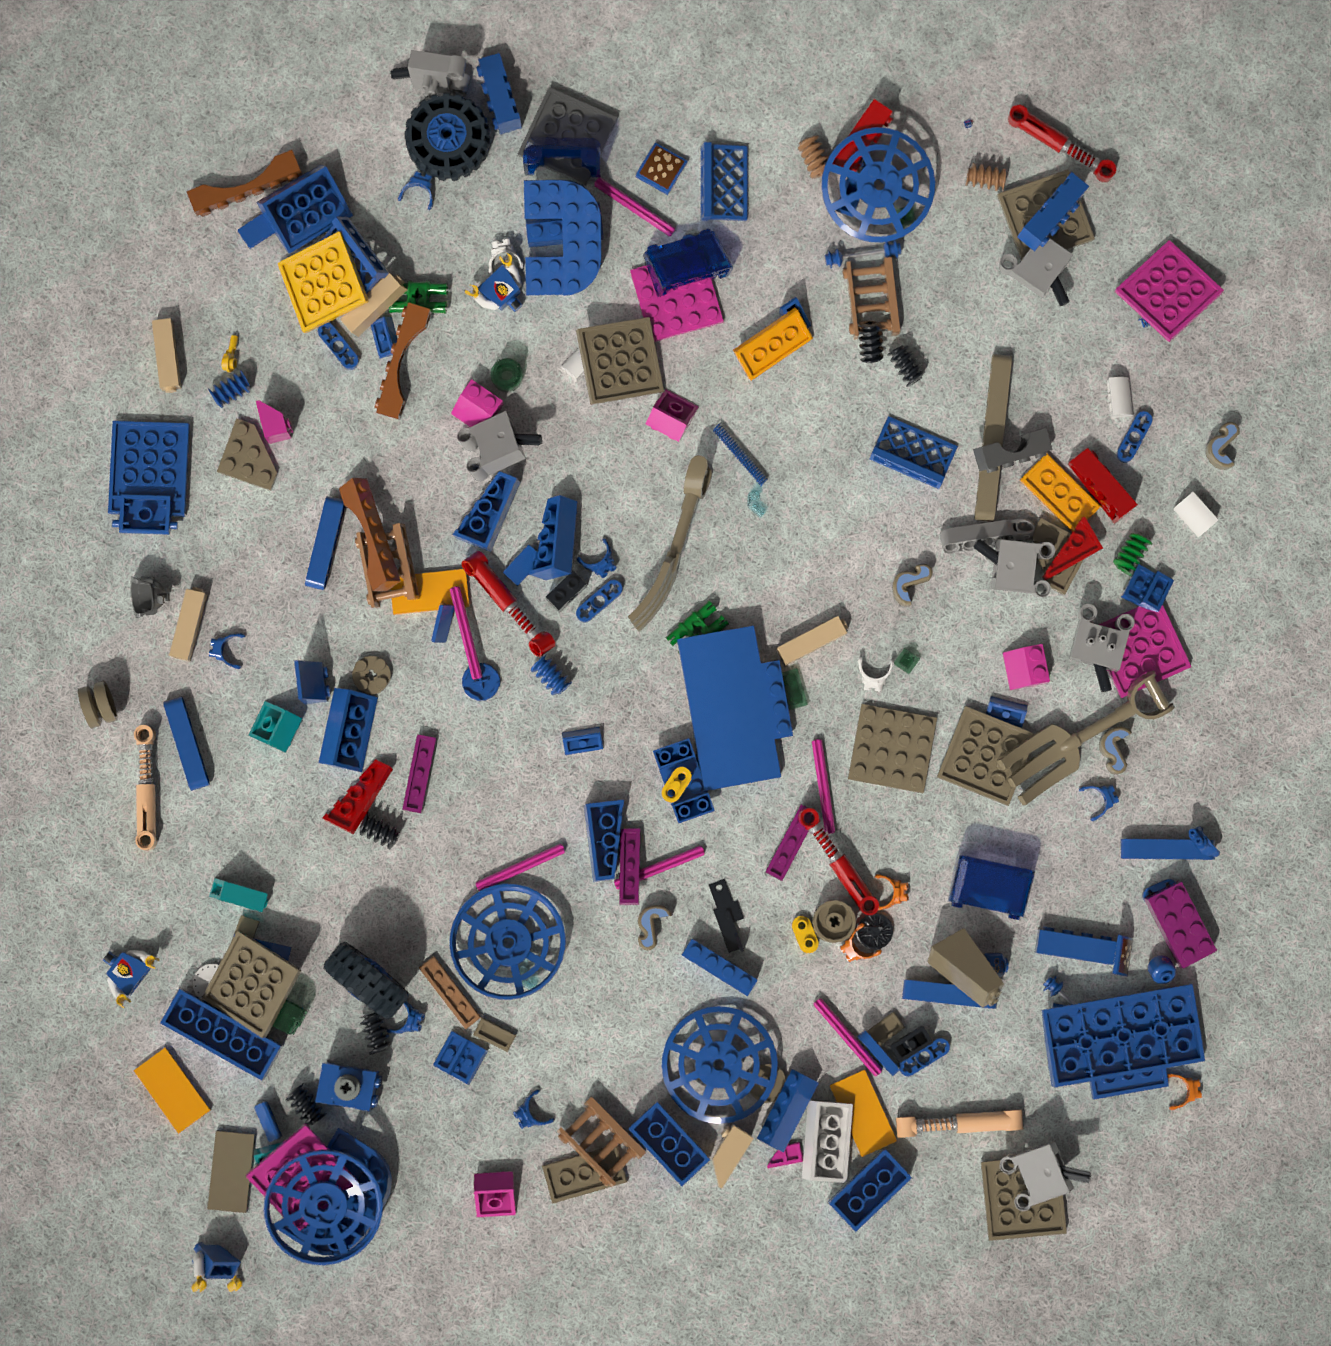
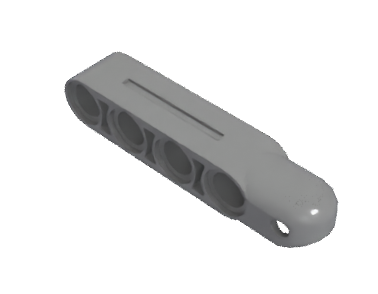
M1024 518L1001 520L944 529L940 532V539L943 551L947 554L974 551L973 546L978 539L983 540L992 548L996 546L997 539L1010 541L1031 539L1035 533V526L1031 521Z

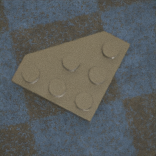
M236 418L217 472L272 491L278 473L254 424Z
M1040 518L1032 537L1033 543L1050 542L1055 547V554L1052 558L1039 559L1044 575L1071 533ZM1045 545L1041 548V553L1044 556L1048 553V548ZM1083 560L1046 580L1050 584L1051 589L1065 595Z

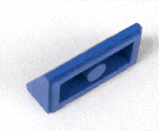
M260 214L238 229V233L249 249L274 234L273 229L263 214Z
M384 316L377 319L371 325L379 359L393 355L391 354V348L393 343H397L398 339L392 317Z
M527 545L503 571V574L516 586H519L529 575L530 568L534 567L535 559H533V555L536 550L530 545Z
M440 603L431 639L432 642L445 643L447 641L454 612L453 605Z
M990 696L986 714L1022 728L1027 713V705Z
M600 727L562 732L565 755L603 749Z
M265 1101L256 1105L254 1109L268 1141L271 1142L281 1138V1131L269 1103Z

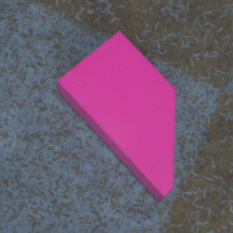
M800 1143L788 1144L784 1153L777 1150L768 1163L767 1168L803 1162Z

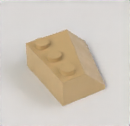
M733 1123L731 1126L726 1125L722 1131L721 1136L723 1138L713 1157L717 1182L721 1189L754 1139L752 1135Z

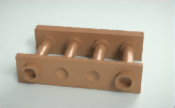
M892 257L884 258L883 264H880V266L851 269L850 261L846 262V268H842L843 279H847L852 320V323H849L850 335H853L854 340H857L859 336L858 331L864 328L858 326L856 313L875 311L889 312V319L886 322H879L882 324V330L887 329L891 331V336L899 335L900 324ZM871 274L885 276V282H882L881 285L853 287L852 276ZM878 292L887 294V301H884V303L855 306L854 295Z
M393 524L391 532L385 533L387 540L393 539L396 541L397 548H395V551H391L393 559L397 558L400 560L401 567L397 571L399 577L403 578L405 586L382 593L372 591L367 576L368 545L364 532H357L355 543L356 547L360 550L368 590L366 598L371 608H379V601L399 596H405L407 600L420 599L405 524Z
M590 1097L584 1103L586 1111L566 1131L562 1127L557 1130L559 1133L558 1138L565 1145L568 1143L600 1175L599 1180L605 1186L610 1185L613 1187L616 1182L612 1178L632 1158L635 1159L637 1157L640 1159L646 1151ZM591 1116H596L600 1120L599 1125L579 1145L571 1136ZM609 1129L614 1134L612 1136L613 1139L592 1159L585 1150L604 1130L607 1131ZM623 1143L628 1148L626 1150L627 1153L606 1173L598 1164L618 1144L621 1145Z

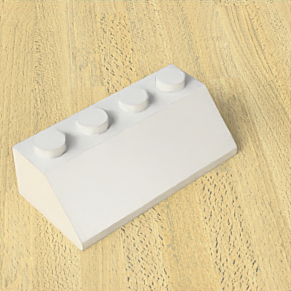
M809 1101L802 1179L847 1183L853 1104Z

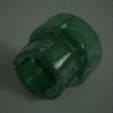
M498 359L491 369L492 383L502 392L515 391L522 384L523 371L521 365L513 359ZM510 371L512 377L509 380L503 379V372Z
M286 999L272 1026L289 1035H294L298 1026L300 1027L308 1011Z

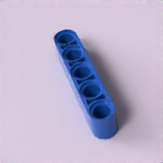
M326 496L305 580L306 587L325 590L345 509L342 499Z
M180 696L164 701V709L190 790L193 791L209 786V778L183 697Z
M1121 839V859L1215 860V857L1212 855L1206 856L1202 854L1192 840ZM1210 840L1211 843L1215 846V840Z
M904 980L902 999L981 1007L955 985ZM995 1003L992 1006L987 1005L983 1008L996 1009L997 1003Z

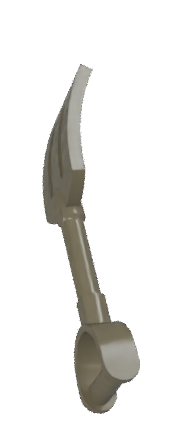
M701 455L694 456L690 460L684 482L683 492L685 497L681 507L682 512L671 548L667 552L659 575L644 600L628 616L639 632L654 618L672 589L693 513H695L699 498L703 499L707 493L712 478V471L708 467L706 458Z
M1155 671L1147 672L1131 683L1126 703L1115 708L1112 713L1081 731L1069 734L1060 726L1051 723L997 760L1001 769H1007L1051 740L1055 741V743L1037 754L1007 778L1011 787H1017L1034 774L1064 757L1065 761L1047 772L1018 796L1022 806L1027 805L1051 786L1079 769L1080 755L1078 747L1082 746L1085 741L1135 714L1144 719L1154 720L1168 714L1175 708L1173 703L1169 704L1157 683ZM1143 684L1148 689L1158 710L1147 713L1141 712L1136 708L1135 694Z

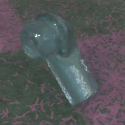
M752 490L747 496V507L761 519L766 511L759 506L760 492Z
M523 965L518 966L520 975L528 971ZM529 978L522 981L523 987L528 990L537 986Z

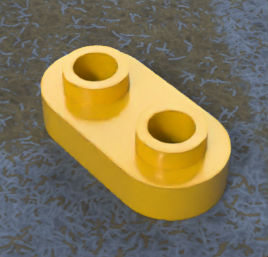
M678 767L675 769L662 788V797L666 802H676L690 783L691 772L687 768ZM681 773L686 776L683 781L678 779V775ZM669 790H674L675 795L673 797L668 796L667 792Z
M805 916L796 917L792 922V930L800 949L804 953L815 952L818 948V939L810 920ZM799 922L805 923L804 929H799ZM807 940L812 941L811 947H806L805 942Z

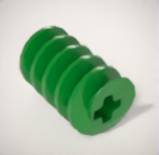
M1135 533L1129 535L1131 540H1126L1125 544L1127 546H1122V552H1118L1117 557L1119 559L1115 558L1113 560L1114 565L1121 572L1132 576L1129 569L1136 570L1133 563H1141L1137 557L1144 558L1141 551L1148 552L1149 549L1145 545L1153 544L1144 536Z

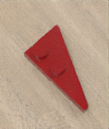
M1086 517L1080 520L1042 576L1044 581L1103 549Z

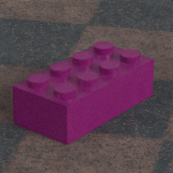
M1176 881L1144 898L1179 968L1184 969L1217 952L1181 881Z

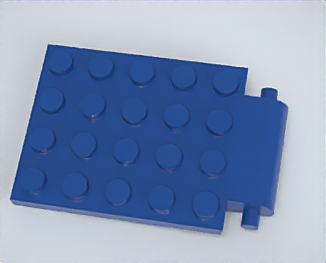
M112 421L108 513L120 515L119 520H112V527H119V533L170 535L171 529H178V522H172V516L185 517L189 423Z

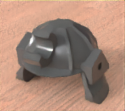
M131 576L130 591L135 618L144 615H155L165 601H170V594L165 593L164 587L155 580V577L141 576V579Z

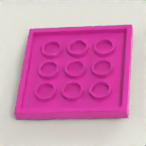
M1170 240L1115 289V293L1168 342H1171L1224 292L1214 280Z
M703 250L630 270L643 318L650 317L654 342L723 323Z
M1163 605L1159 612L1139 606L1123 613L1129 614L1134 618V627L1129 632L1120 670L1118 672L1108 670L1120 698L1126 697L1131 683L1147 672L1155 671V679L1159 682L1191 668L1190 662ZM1121 615L1098 625L1116 630L1115 621ZM1121 619L1120 625L1123 628H1128L1129 622L1126 619ZM1145 684L1139 687L1137 691L1146 688Z
M305 1123L246 1174V1178L265 1197L273 1176L289 1160L309 1151L330 1149ZM327 1154L306 1157L310 1167L315 1165L335 1166L338 1160L335 1155ZM299 1161L283 1172L278 1178L276 1185L287 1187L292 1178L303 1171ZM343 1166V1169L352 1175V1173L345 1166ZM322 1170L313 1173L317 1181H328L332 1171ZM341 1174L339 1175L336 1184L342 1190L353 1186L347 1178ZM302 1177L292 1189L303 1192L310 1185L307 1177ZM272 1192L270 1204L283 1217V1195ZM288 1198L289 1215L300 1210L299 1199ZM321 1200L318 1203L320 1209H326L329 1206V1203L325 1200ZM303 1217L293 1222L300 1231L308 1225Z

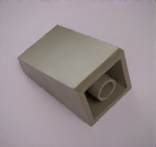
M964 928L931 947L927 961L929 965L982 1008L987 1005L992 1006L999 1001L1004 983Z

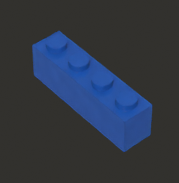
M1043 927V930L1037 931L1034 953L1114 965L1117 942L1112 941V937L1100 936V939L1093 938V934L1081 933V936L1073 935L1074 931L1062 930V933L1054 932L1055 928Z
M691 939L681 955L746 996L750 994L758 981L693 939Z
M792 1069L757 1139L784 1153L819 1082Z

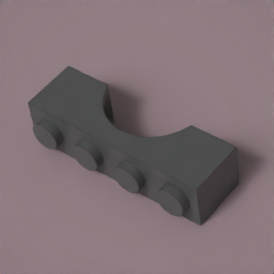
M1047 428L1022 434L1020 445L1013 453L1003 449L998 442L973 449L979 471L986 470L987 473L997 471V466L1003 465V468L1014 466V461L1019 460V463L1030 461V456L1035 455V458L1046 456V452L1053 449Z

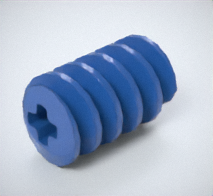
M240 370V377L235 373L233 374L234 380L227 377V384L221 380L220 388L215 384L213 385L214 391L208 388L214 401L221 408L224 407L223 401L230 404V397L235 401L237 400L236 394L243 397V390L250 393V384L242 370Z
M544 655L532 666L530 671L532 673L538 671L536 678L543 677L541 680L542 684L548 682L546 689L553 688L551 691L552 696L560 695L573 682L566 683L565 681L568 676L560 677L562 670L555 671L557 664L550 665L552 658L545 660L546 655Z

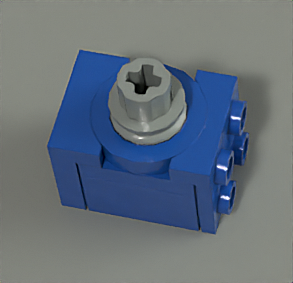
M324 1062L322 1063L315 1102L371 1111L378 1104L379 1095H376V1090L381 1087L382 1076H379L380 1071Z

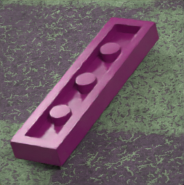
M417 734L402 807L404 811L422 814L437 738Z
M802 804L765 873L780 881H783L809 832L798 821L799 812L804 808H808ZM807 812L804 815V821L810 823L813 820V815L811 812Z
M640 828L621 829L620 905H639Z

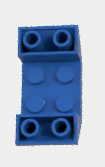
M689 738L653 751L664 785L678 767H685L691 772V781L681 797L676 802L671 803L678 824L715 811L708 791H704L701 772ZM684 774L678 775L679 780H685L686 776ZM669 790L667 794L673 797L675 792L674 790Z

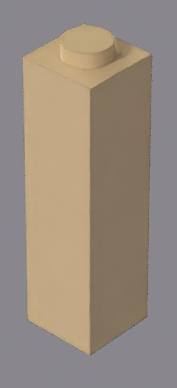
M389 272L385 278L380 280L366 294L369 300L368 303L346 313L340 320L351 333L359 337L407 291L403 286L404 280L398 274L394 276Z
M171 318L152 320L159 386L165 393L177 392V389H181L174 323Z
M192 587V590L186 589L169 653V656L173 658L191 661L207 599L203 589Z
M837 616L777 647L776 650L784 665L787 666L845 636L848 629L844 619L840 620Z

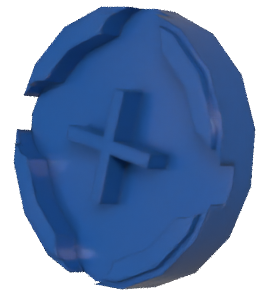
M479 663L482 678L473 680L470 668L468 667L462 677V687L471 699L486 701L498 692L500 677L491 665Z

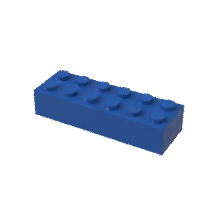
M184 989L178 990L160 1024L261 1081L265 1080L283 1048L282 1044L269 1037L261 1038L216 1007Z

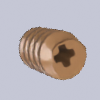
M818 135L802 140L798 147V150L802 152L801 157L806 158L804 164L809 165L807 171L811 172L810 178L812 179L822 176L826 164L824 161L828 158V156H821L825 149H818L822 145L821 142H815L819 138Z
M973 163L970 168L968 167L965 186H968L969 182L972 181L973 187L979 183L982 189L987 184V189L990 190L992 185H994L995 191H998L1001 186L1003 192L1006 168H1003L999 173L998 167H995L992 172L989 165L984 170L983 164H980L977 169L976 163Z

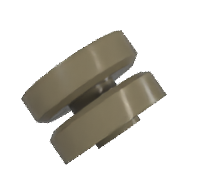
M106 681L94 683L93 690L89 686L78 688L81 709L91 729L101 726L102 718L107 723L118 720L116 706Z
M833 900L827 901L817 908L813 915L812 924L816 935L820 939L829 943H838L851 936L855 929L856 919L850 906L844 902ZM833 918L837 920L835 926H832L830 922Z

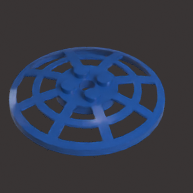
M875 127L864 129L845 138L830 154L822 174V197L826 210L832 220L848 235L867 242H889L912 232L928 214L935 194L934 170L925 151L908 135L889 128ZM873 133L892 135L889 145L876 144L867 147L861 136ZM899 138L910 143L920 153L923 160L913 164L905 153L896 148ZM854 140L858 151L847 160L844 167L832 164L838 153ZM875 150L887 151L883 162H873L869 152ZM894 154L902 158L908 167L898 171L891 165ZM862 156L866 166L860 173L849 170L852 163ZM926 166L930 179L928 198L918 195L919 179L917 170ZM829 172L840 175L839 189L842 199L832 204L828 193ZM909 174H912L913 192L902 189V178ZM846 177L857 180V191L848 196L845 188ZM881 179L884 182L882 190H877L874 187L875 180ZM899 196L909 199L905 208L897 214L893 203ZM860 198L867 204L868 207L865 215L859 213L852 206L851 202ZM915 202L924 205V210L917 220L906 229H903L900 218L910 211ZM846 206L853 216L862 221L859 231L857 232L847 226L838 217L835 210ZM886 207L889 218H872L875 208ZM893 223L897 232L896 234L882 237L865 235L869 224L884 225Z
M500 884L481 890L464 903L453 921L449 946L456 970L471 988L490 998L514 1000L536 993L552 980L563 961L566 936L559 913L546 897L526 886ZM518 891L530 895L531 898L526 906L518 903H502L500 892ZM487 895H493L495 905L483 911L477 919L466 913L478 900ZM538 900L550 910L557 926L546 929L542 919L533 911ZM504 909H516L523 912L518 921L507 919ZM497 911L499 922L495 923L491 928L481 923L488 915ZM529 916L537 922L541 931L529 933L524 926ZM463 920L472 926L468 936V949L457 951L456 937L459 925ZM478 929L486 934L485 945L474 948V938ZM559 933L560 951L555 965L545 960L549 949V936ZM506 938L514 940L511 948L503 946V941ZM543 938V949L539 957L530 952L532 941ZM488 953L489 957L493 960L488 970L480 964L476 955ZM470 957L475 967L484 975L478 985L466 975L459 959ZM526 958L535 963L529 971L520 975L518 964ZM500 965L510 966L513 977H500L494 974ZM540 967L550 971L549 975L540 984L524 992L523 980L536 973ZM490 980L500 983H514L517 994H497L485 990Z
M707 1007L685 1017L671 1032L662 1054L663 1079L671 1098L687 1114L708 1123H731L753 1114L770 1096L778 1073L777 1051L768 1031L753 1016L731 1007ZM713 1012H726L734 1014L730 1025L710 1024L706 1026L702 1015ZM741 1018L752 1023L765 1040L754 1045L748 1035L738 1029ZM695 1019L699 1029L689 1036L683 1046L674 1043L673 1040L681 1028L689 1021ZM727 1030L724 1041L713 1042L709 1031ZM737 1034L747 1043L748 1048L738 1052L731 1045L734 1035ZM699 1035H702L706 1045L699 1052L689 1049L691 1043ZM768 1047L772 1062L769 1080L758 1076L760 1069L758 1052ZM669 1050L680 1053L678 1062L680 1078L672 1082L669 1080L667 1069ZM749 1055L753 1056V1073L742 1070V1058ZM685 1056L696 1060V1071L687 1075L684 1069ZM717 1059H721L724 1062V1068L720 1071L714 1068V1062ZM739 1077L748 1080L749 1083L745 1089L736 1095L732 1084ZM700 1078L706 1084L703 1096L696 1092L689 1082ZM755 1083L766 1087L760 1099L744 1111L739 1100L743 1099L752 1090ZM684 1085L694 1098L701 1101L697 1112L686 1106L673 1089ZM714 1088H725L729 1099L713 1100L710 1097ZM708 1104L713 1106L732 1104L737 1115L716 1118L705 1116Z
M313 1150L289 1160L273 1176L264 1199L265 1223L273 1241L290 1257L312 1265L337 1264L354 1257L366 1248L374 1238L382 1219V1194L373 1173L357 1158L336 1150ZM321 1154L339 1156L335 1166L315 1165L310 1167L306 1157ZM346 1160L352 1161L366 1173L370 1181L359 1185L358 1181L343 1169ZM299 1161L303 1171L294 1176L287 1187L276 1185L278 1178L283 1172ZM322 1170L332 1171L328 1181H317L313 1172ZM341 1174L347 1178L354 1187L342 1190L336 1184L339 1175ZM302 1177H307L310 1185L303 1192L292 1189ZM371 1189L375 1191L377 1202L374 1220L363 1215L365 1207L363 1192ZM272 1192L283 1195L282 1214L284 1218L275 1223H272L270 1215ZM358 1195V1212L347 1208L346 1198ZM288 1198L299 1199L300 1210L289 1215ZM321 1200L329 1203L326 1209L318 1207V1203ZM344 1216L353 1219V1223L341 1233L337 1224ZM303 1217L310 1225L307 1234L300 1231L293 1222ZM359 1223L371 1227L362 1241L353 1248L347 1249L343 1239L353 1233ZM287 1225L294 1235L304 1240L301 1251H296L287 1245L278 1235L277 1230ZM317 1228H330L333 1237L316 1238L314 1236ZM336 1243L340 1254L335 1256L316 1257L308 1255L311 1244L327 1245Z

